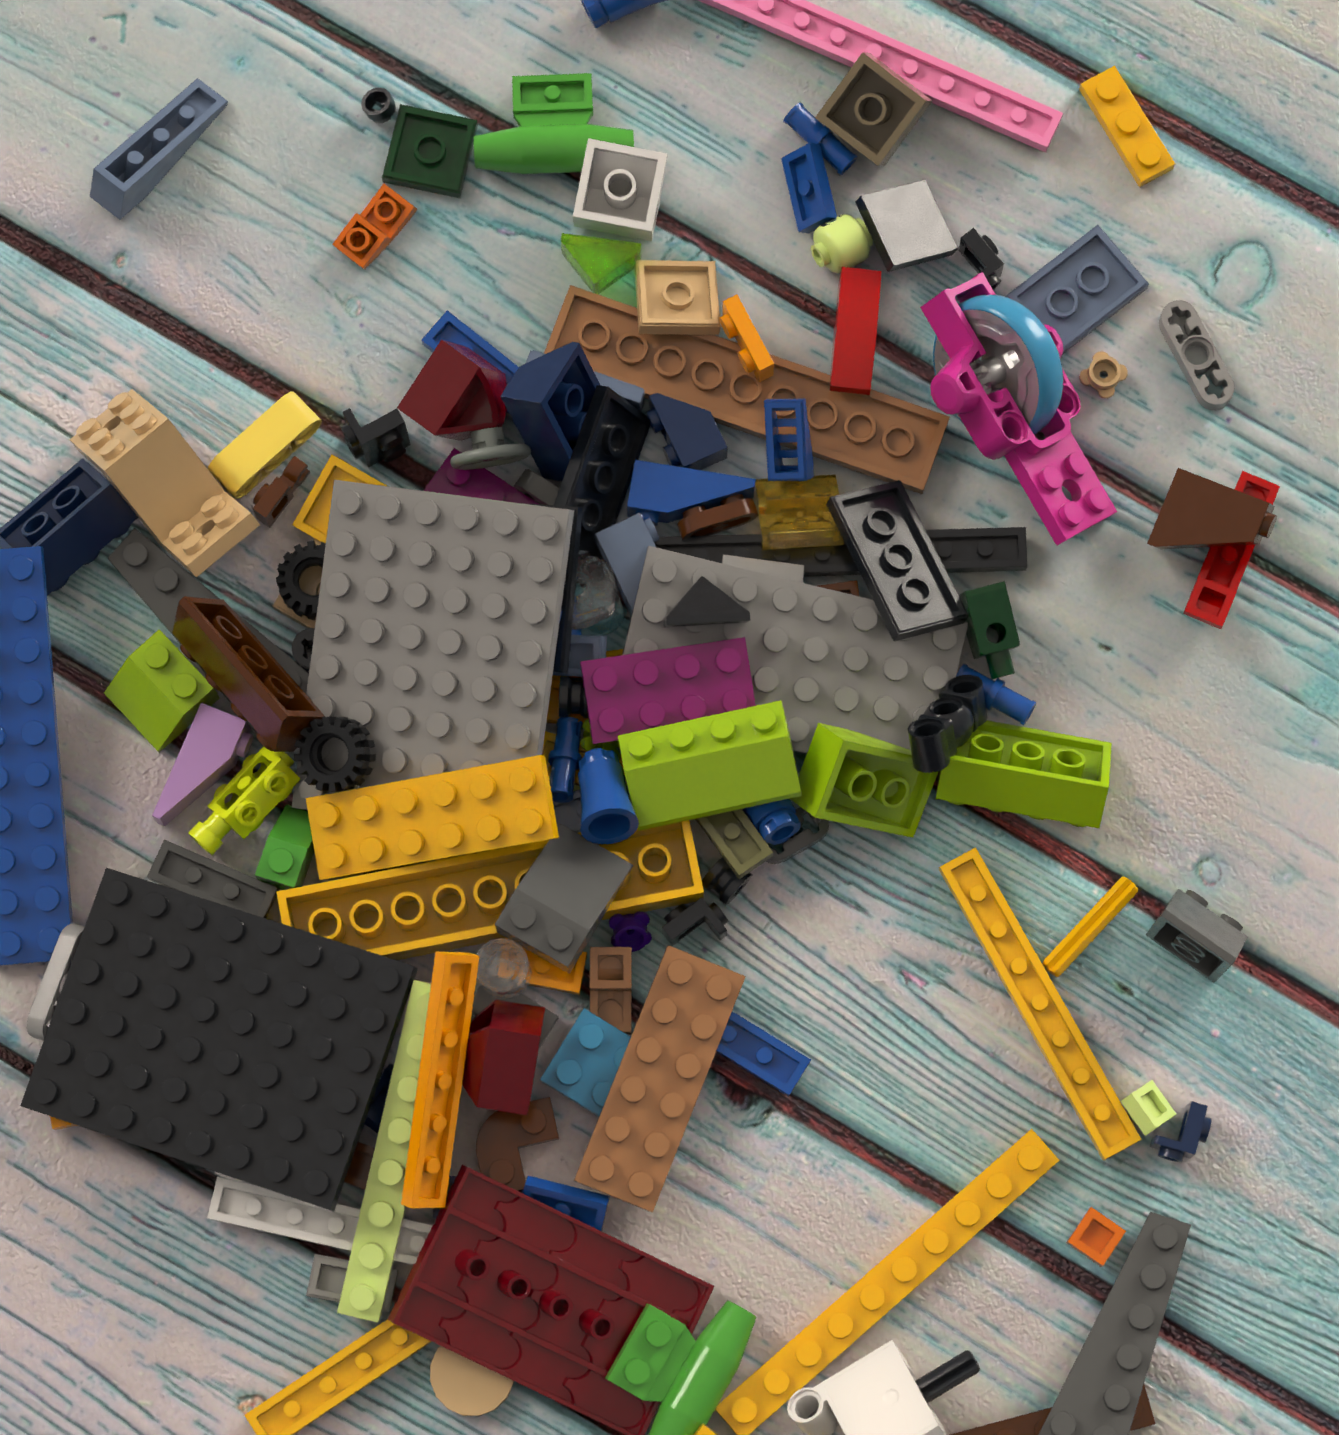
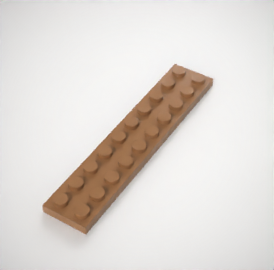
M572 285L568 289L544 354H547L571 342H578L593 371L643 388L645 390V398L649 399L650 395L659 393L711 412L716 423L765 440L764 400L806 398L813 457L888 483L901 480L905 489L923 494L950 416L872 389L870 395L829 391L831 375L771 354L769 355L774 362V374L772 377L759 383L753 372L747 374L737 354L741 350L738 343L716 335L639 334L637 308ZM795 410L776 411L777 419L796 418ZM778 427L779 434H797L796 427ZM797 442L780 443V445L790 449H797Z

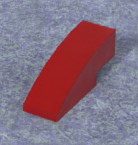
M851 267L841 268L833 334L829 391L870 395L882 271Z

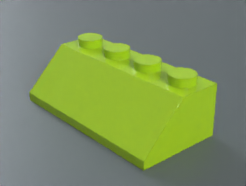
M782 700L618 735L628 791L633 809L639 821L638 831L802 796Z
M986 720L975 732H972L964 745L957 748V753L950 757L949 765L939 771L936 799L945 800L955 805L967 804L984 807L994 812L1006 811L1028 815L1037 820L1050 819L1061 821L1076 827L1100 828L1109 789L1112 743Z

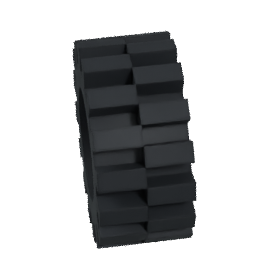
M315 541L307 542L308 546L301 547V544L294 546L295 551L293 553L287 552L283 556L285 561L283 564L279 563L277 568L279 576L276 577V582L279 587V593L289 609L291 608L300 617L305 615L308 619L315 620L319 595H308L303 592L299 586V579L305 569L312 566L323 567L326 543L321 542V545H316Z
M322 717V719H315L310 722V728L302 729L300 734L304 738L303 740H296L294 747L300 748V754H294V761L301 762L302 766L296 769L299 775L307 776L304 781L308 785H316L315 789L320 791L339 792L352 790L354 785H361L365 782L363 776L371 774L373 768L368 765L369 762H375L376 754H370V748L375 747L374 740H367L366 736L370 733L366 728L359 727L360 722L348 719V717ZM332 738L342 740L348 749L346 764L336 771L329 769L322 760V748Z

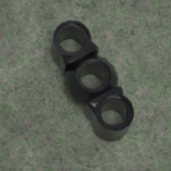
M961 675L949 680L946 684V690L940 692L939 699L930 703L924 714H921L918 720L909 725L908 735L913 767L917 771L932 773L946 768L950 763V757L957 753V748L964 745L972 732H975L979 726L986 722L988 717L983 682L978 676Z

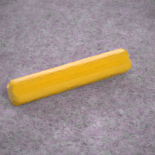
M1125 876L1121 877L1044 959L1042 964L1045 969L1055 977H1059L1138 892L1136 885Z

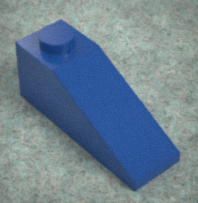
M635 460L627 502V517L640 513L643 520L650 518L654 526H657L658 522L670 523L683 519L682 513L688 509L705 506L707 510L721 506L720 502L733 495L742 494L744 499L754 498L756 479Z

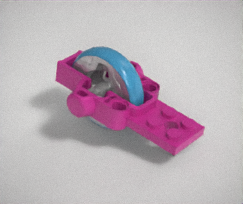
M983 272L959 286L943 290L921 306V310L936 334L933 346L935 377L932 379L930 386L931 396L935 404L944 413L955 414L965 425L977 448L985 457L996 460L1005 456L1056 546L1117 512L1115 506L1071 433V423L1069 420L1079 413L1081 404L1077 392L1062 368L1063 342L1057 331L1051 326L1043 324L1034 313L1022 304L1010 298L996 295ZM1039 431L1043 432L1045 439L1038 440L1035 434ZM1062 486L1070 492L1072 501L1065 497Z

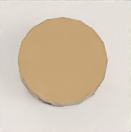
M442 1346L437 1348L430 1364V1382L435 1396L447 1409L463 1416H481L496 1410L508 1398L514 1384L513 1380Z

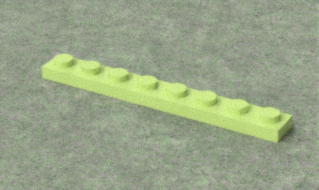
M413 980L337 1310L339 1314L373 1322H379L381 1319L406 1206L401 1205L431 988V983L420 980Z

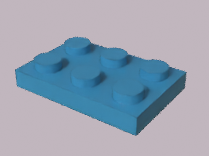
M584 1008L540 1081L599 1117L631 1037Z

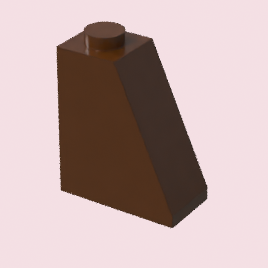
M1178 468L1147 544L1159 549L1260 544L1262 537L1268 538L1275 526L1277 515L1272 514L1275 506Z

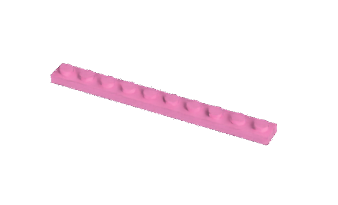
M698 0L849 67L854 65L862 52L871 53L930 98L933 104L1045 153L1063 116V113L806 0Z

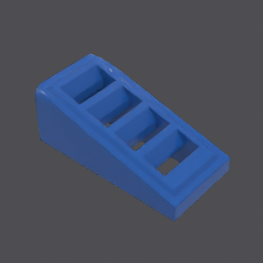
M806 398L765 399L768 481H807L813 478L814 465ZM795 410L796 418L777 419L776 411ZM778 427H796L797 434H779ZM797 442V449L781 450L780 443ZM782 458H798V465H783Z

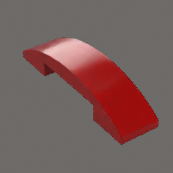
M1242 471L1234 489L1273 505L1280 486ZM1255 545L1210 547L1183 614L1222 629Z

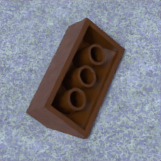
M182 597L178 602L172 633L181 643L180 649L183 654L191 661L198 663L207 673L205 678L208 683L216 690L224 692L232 702L231 708L233 712L256 729L258 732L256 735L257 739L265 748L273 752H294L298 748L294 747L296 740H303L304 738L300 734L302 729L310 728V722L315 719H322V717H325L324 714L224 600Z

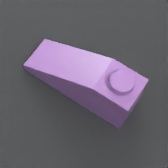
M203 703L200 704L152 814V817L158 824L166 826L233 769L239 756L246 757L253 742V735L249 734L251 728L248 722Z

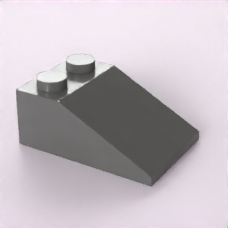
M560 824L557 828L559 838L549 840L515 889L496 921L495 928L497 933L570 974L633 865Z
M1178 889L1146 933V936L1215 983L1235 962L1248 936L1241 932L1243 929L1242 925L1226 914H1222L1219 917L1207 909L1208 902L1199 894L1191 890H1187L1184 893Z

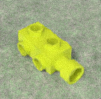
M264 746L256 754L246 757L243 761L242 769L228 784H223L216 789L214 799L207 805L213 813L203 823L199 821L188 834L210 855H213L224 844L221 840L230 830H233L245 839L251 832L261 826L264 818L279 802L286 799L292 792L293 787L301 780L290 768L294 763L292 758L285 752H273ZM261 763L259 770L253 773L254 767ZM232 793L231 800L224 803L226 796Z

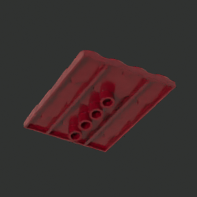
M461 1165L454 1184L451 1186L446 1197L445 1208L440 1209L435 1219V1224H433L417 1257V1261L414 1263L387 1320L625 1435H645L660 1401H643L606 1380L605 1377L647 1303L685 1324L690 1333L693 1334L715 1286L465 1165Z

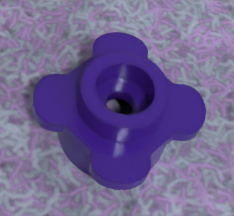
M642 911L623 916L621 914L613 915L609 919V927L614 932V935L611 937V944L614 947H632V952L638 951L649 944L652 940L651 933L647 931V925L650 922L649 915Z

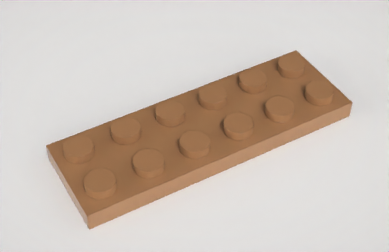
M667 945L574 1182L651 1213L653 1212L746 976Z

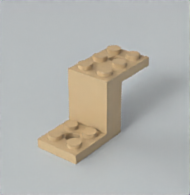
M133 389L115 396L108 403V409L97 418H90L83 422L77 428V434L70 439L76 449L105 475L156 541L196 578L260 526L251 512L224 491L169 418Z

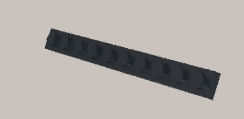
M1026 527L926 530L947 573L1027 570ZM840 532L690 536L683 540L681 536L659 537L660 540L655 542L657 548L722 563L723 555L804 565L803 577L861 575Z

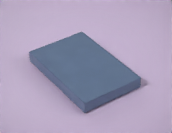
M1096 225L1005 297L1022 304L1034 313L1043 324L1054 328L1063 342L1064 354L1148 289L1149 283L1102 228Z

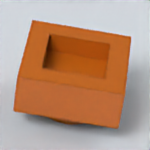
M1090 1207L1066 1243L1102 1267L1126 1230Z

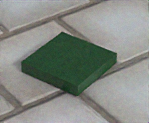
M400 104L382 175L383 183L460 198L474 144V136H476L478 121Z

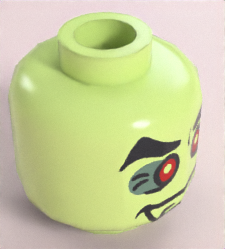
M842 214L820 225L814 231V245L811 246V253L815 262L820 267L825 266L831 272L839 274L842 267L852 268L865 261L869 256L873 240L862 219H855L851 215Z

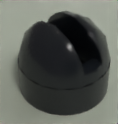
M373 88L362 98L361 107L369 119L376 123L389 121L396 111L395 101L385 88ZM376 104L382 109L378 111L376 109H373V107Z

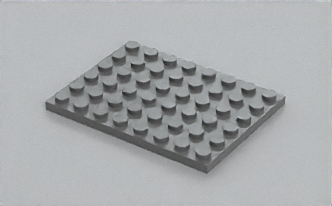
M334 480L306 695L325 717H348V719H354L360 722V728H366L370 734L366 736L367 740H374L375 747L370 748V754H376L375 762H369L368 765L373 770L370 775H364L365 782L361 785H354V789L542 755L574 510ZM332 738L322 748V760L331 770L341 769L347 762L348 749L342 740ZM300 761L297 762V768L302 766ZM296 769V774L301 780L294 786L292 808L307 810L306 798L336 793L315 789L316 785H308L304 781L307 776L299 775Z

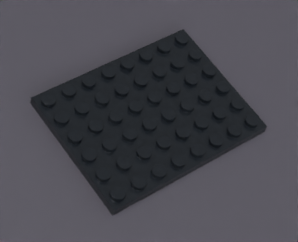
M106 868L20 1106L335 1211L418 968Z

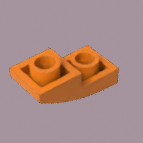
M383 183L360 215L355 213L332 245L360 267L366 269L393 241L418 209Z

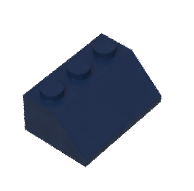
M578 342L566 344L521 365L500 396L523 441L530 447L531 456L542 477L545 479L563 480L596 386L600 385Z
M82 458L0 528V549L42 546L44 549L48 596L51 592L65 586L69 577L80 567L94 561L98 557L100 550L115 538L123 536L129 530L131 524L139 517L114 486Z

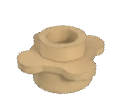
M1097 352L1093 355V361L1089 368L1081 371L1079 379L1084 386L1090 385L1096 389L1101 398L1108 399L1114 395V388L1119 381H1124L1127 378L1128 371L1124 365L1119 364L1116 359L1109 356L1106 352ZM1100 373H1107V377L1101 378Z

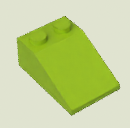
M818 723L798 776L802 796L790 798V800L815 818L913 838L938 771L932 773L917 771L913 767L911 750L853 730Z

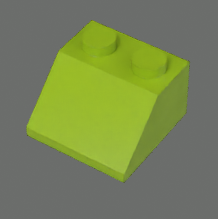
M160 629L128 656L104 692L107 698L159 753L192 724L201 703L212 706L220 699L215 688L208 683L206 678Z

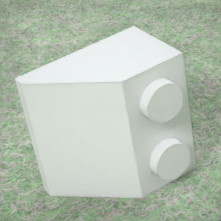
M588 138L573 212L574 227L652 242L660 204L667 153Z

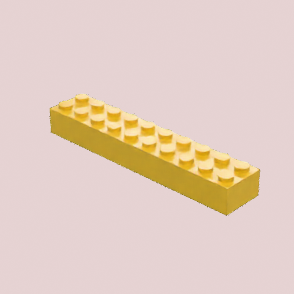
M689 820L638 831L637 828L632 836L623 841L613 844H598L633 865L602 920L610 919L615 914L623 916L625 914H635L639 911L647 912L693 903L701 897L704 899V890ZM549 840L276 891L282 924L394 960L504 940L505 937L497 933L495 923L515 889Z

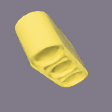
M294 391L289 392L219 452L210 462L208 470L235 499L242 498L303 445L319 429L322 420Z

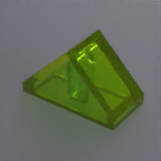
M566 233L561 234L562 255L592 293L598 295L632 271L636 260L642 259L641 243Z

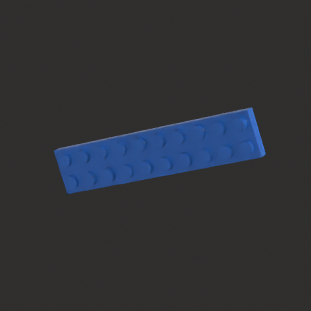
M42 546L0 549V965L50 961L62 930L67 925L73 923L44 549Z

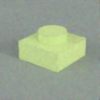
M1153 1080L1121 1100V1103L1128 1111L1130 1119L1140 1128L1145 1136L1176 1115Z

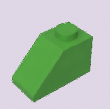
M290 805L284 807L268 835L255 872L258 880L280 890L303 886L314 854L308 811L292 808Z

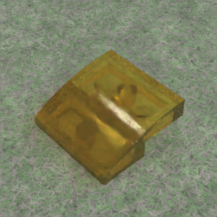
M836 474L817 475L807 481H768V479H756V501L763 550L844 545V540L826 505L831 496L840 495Z

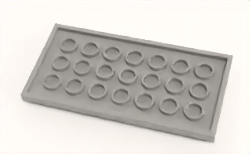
M648 546L622 655L745 637L755 704L757 706L782 700L793 751L807 754L818 723L853 730L911 750L908 727L912 722L918 720L921 714H924L930 703L939 699L940 692L946 690L947 682L956 677L968 623L965 622L964 624L894 642L872 599ZM701 576L705 577L750 612V621L747 623L664 627L663 619Z

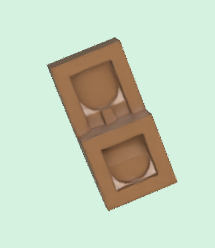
M590 947V1012L625 1034H631L632 947Z

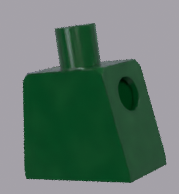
M1005 581L963 592L959 597L969 615L965 621L968 623L966 635L973 658H986L991 680L1015 674L1009 650L1019 647L1020 641ZM988 627L997 631L998 641L996 643L988 640L986 636Z

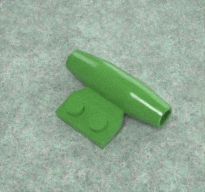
M591 73L512 76L513 116L519 127L474 136V162L477 169L516 174L582 172L588 138L634 147V133L631 129L588 124L593 116Z
M727 1300L695 1340L685 1324L647 1303L605 1379L643 1401L661 1402L649 1435H694L702 1423L708 1424L738 1370L757 1317Z

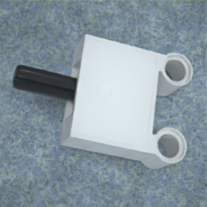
M891 1340L815 1387L802 1388L796 1391L788 1401L787 1410L789 1416L804 1435H832L837 1427V1422H839L845 1435H947L930 1401L980 1371V1367L974 1355L969 1350H966L921 1378L916 1379L907 1360ZM817 1411L816 1414L808 1418L811 1413Z

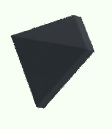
M701 576L663 619L664 627L747 623L750 621V612L705 577Z

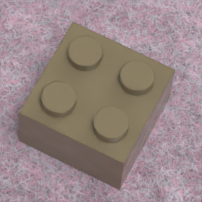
M862 52L815 118L874 164L885 166L932 103V100L871 53Z

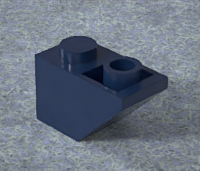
M659 393L649 396L650 410L645 413L647 418L650 419L653 432L655 434L661 432L667 443L662 448L669 465L702 470L727 459L728 446L710 411Z

